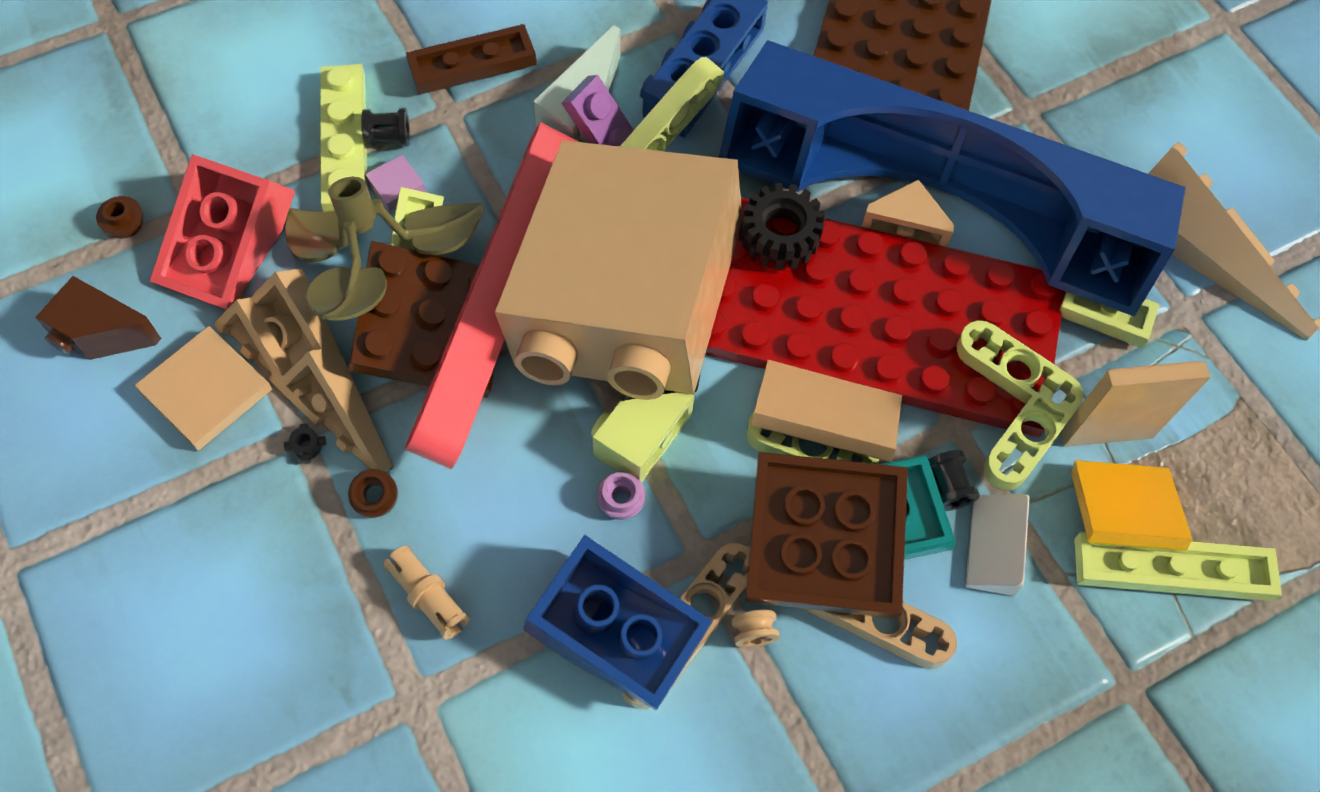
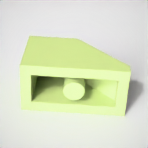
M675 392L662 394L660 397L651 400L631 399L620 401L611 414L604 412L592 428L593 456L617 472L632 474L642 483L692 416L694 395Z

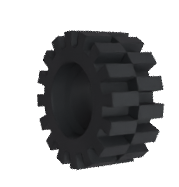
M774 183L773 192H770L768 186L760 188L759 196L754 193L750 197L749 204L746 203L744 209L741 236H743L744 249L750 247L749 256L753 260L761 255L760 265L768 267L769 262L774 261L776 262L775 270H783L784 262H788L790 269L798 268L799 260L803 264L810 261L811 254L815 255L825 224L823 223L825 218L824 210L819 211L820 202L818 199L815 198L809 202L811 192L804 189L801 194H797L798 185L790 184L789 190L785 191L782 189V183ZM773 218H785L794 222L799 227V231L789 236L778 235L770 231L765 223Z

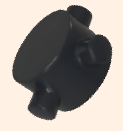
M303 423L290 434L289 441L284 442V450H292L295 456L301 459L302 463L308 464L311 462V459L320 453L321 447L327 444L325 436L318 437L317 433L309 427V424Z

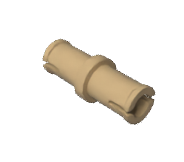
M409 546L397 548L390 554V557L396 563L386 559L383 566L408 594L407 602L413 609H421L440 632L443 639L448 640L458 635L463 630L458 623L460 622L463 626H467L470 621L468 614L464 613L444 590L445 582L437 574L432 575L414 555Z

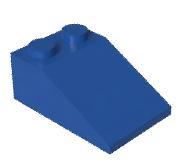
M584 535L525 619L523 630L566 660L657 710L713 621Z

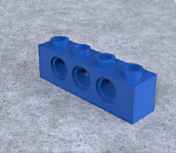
M706 0L702 14L696 22L692 20L688 23L680 43L676 48L671 47L666 52L661 68L654 76L649 75L644 81L640 91V98L643 99L642 117L645 118L695 61L702 57H707L724 71V81L713 97L681 131L679 136L685 138L764 30L768 1Z

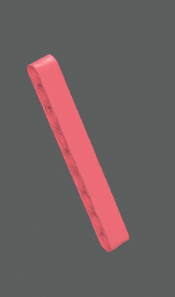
M542 122L538 124L526 148L405 446V450L449 469L453 468L462 452L505 339L495 311L562 140L579 142Z

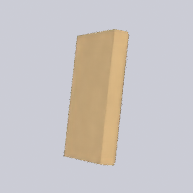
M768 360L751 425L891 462L897 444L902 395Z
M1193 361L1108 369L1060 432L1063 446L1153 439L1211 378L1206 362Z

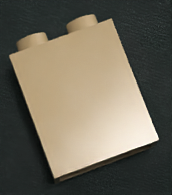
M562 140L495 311L514 366L526 377L547 385H562L567 383L571 376L608 381L620 393L642 400L656 399L664 393V390L694 395L743 221L738 160Z

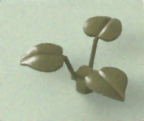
M354 176L345 177L334 182L328 190L334 211H304L289 208L286 217L285 234L287 244L293 256L304 262L325 261L331 258L338 248H346L349 243L352 258L351 269L336 267L322 272L311 281L306 294L310 309L321 319H328L330 321L348 320L372 310L379 304L386 293L387 280L383 270L377 267L361 269V258L357 241L358 234L365 233L373 227L376 214L402 240H412L413 248L418 253L441 255L458 250L470 240L483 214L482 203H463L425 208L408 216L404 221V229L383 207L380 198L371 200L366 182L362 178Z

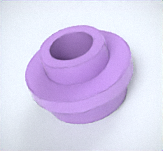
M625 472L613 473L603 479L598 487V505L607 516L613 519H629L638 514L644 505V486L632 474ZM617 492H625L630 496V499L626 503L620 504L615 502L612 497Z

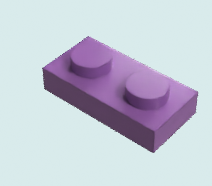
M598 75L587 76L561 103L588 143L620 146L634 131Z

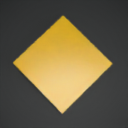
M1075 460L1071 475L1088 543L1187 551L1193 539L1169 468Z

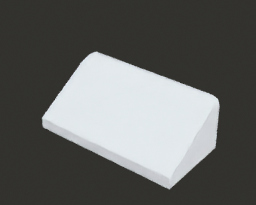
M980 495V498L972 503L966 588L1014 596L1023 587L1029 495Z

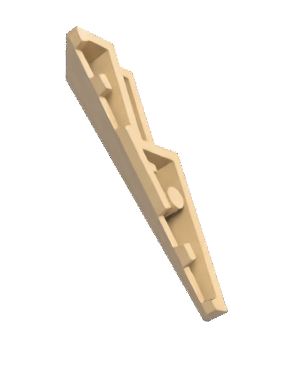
M1177 142L1148 173L1186 187L1176 246L1172 255L1295 334L1308 340L1320 328V317L1312 319L1296 300L1300 294L1299 290L1293 283L1285 286L1271 268L1275 260L1234 208L1226 210L1209 190L1213 184L1206 173L1201 176L1197 175L1184 158L1188 150L1180 142Z
M303 269L275 272L250 298L237 299L215 321L216 329L221 334L229 333L242 345L240 352L247 359H256L271 373L269 380L315 425L323 424L338 438L335 445L343 452H352L369 469L389 471L393 468V465L355 382L348 371V367L326 319L323 320L310 309L307 302L306 294L309 282Z

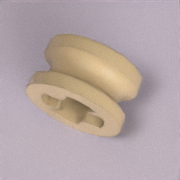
M755 610L734 616L731 619L732 627L739 631V634L734 638L735 645L743 648L758 647L779 640V631L773 629L772 623L777 620L776 612L772 610Z

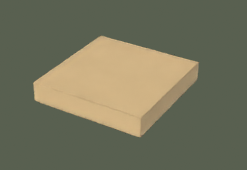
M210 326L134 385L198 451L272 390L269 382Z

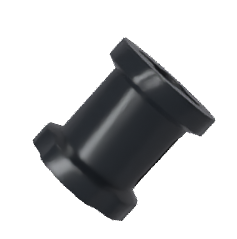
M399 108L398 112L372 113L370 109L362 110L361 127L363 142L366 148H373L375 143L400 142L402 147L410 145V123L407 108ZM395 126L393 129H378V127Z
M951 450L928 459L945 511L960 509L980 498L978 489L971 487L963 463L966 461L963 451Z

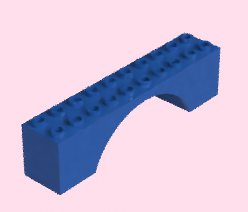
M769 40L766 41L733 91L718 157L738 160L739 171L771 183H782V187L789 189L790 184L798 185L796 192L825 180L850 176L890 177L912 182L919 180L924 185L940 189L975 205L1001 222L1019 238L1035 257L1048 285L1134 317L1175 250L1186 188Z

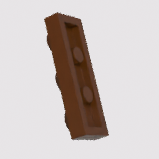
M525 24L406 52L408 65L418 94L537 65L536 53Z

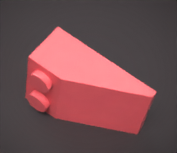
M192 154L150 282L227 310L240 298L281 234L295 190Z

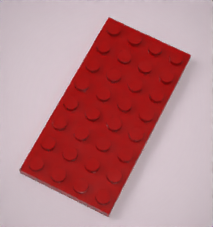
M741 198L742 218L746 203L749 204V200ZM773 218L765 223L770 231L778 235L789 236L799 231V227L794 222L785 218ZM824 218L823 223L825 224L815 255L811 254L810 261L803 264L799 260L798 268L790 269L788 262H784L783 270H775L776 262L770 261L768 267L760 265L761 255L754 260L749 256L750 247L744 249L740 228L705 355L761 369H766L767 361L772 360L841 380L902 395V404L1006 430L1026 404L960 359L957 353V342L964 328L971 322L987 321L1051 363H1055L1062 311L1059 310L1065 291L1048 285L1042 269ZM980 337L976 342L973 341L971 347L979 351L982 347H986L987 341ZM1000 349L992 362L998 365L1005 352ZM1021 361L1007 363V371L1013 378L1026 380L1031 377V371L1025 363ZM1040 376L1032 389L1037 392L1046 379ZM1026 421L1021 424V431L1026 435L1039 438L1045 431L1035 421Z

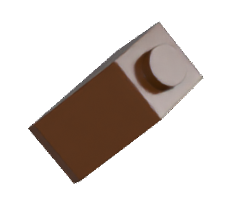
M72 276L35 317L48 332L44 338L50 345L66 355H69L73 350L89 360L155 346L162 339L145 315L75 276Z

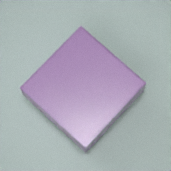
M404 155L365 174L368 184L378 198L381 199L388 212L396 209L400 187L426 192L423 181Z

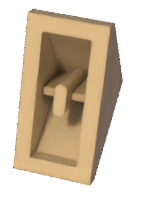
M919 180L868 204L861 227L947 247L954 230L952 221Z

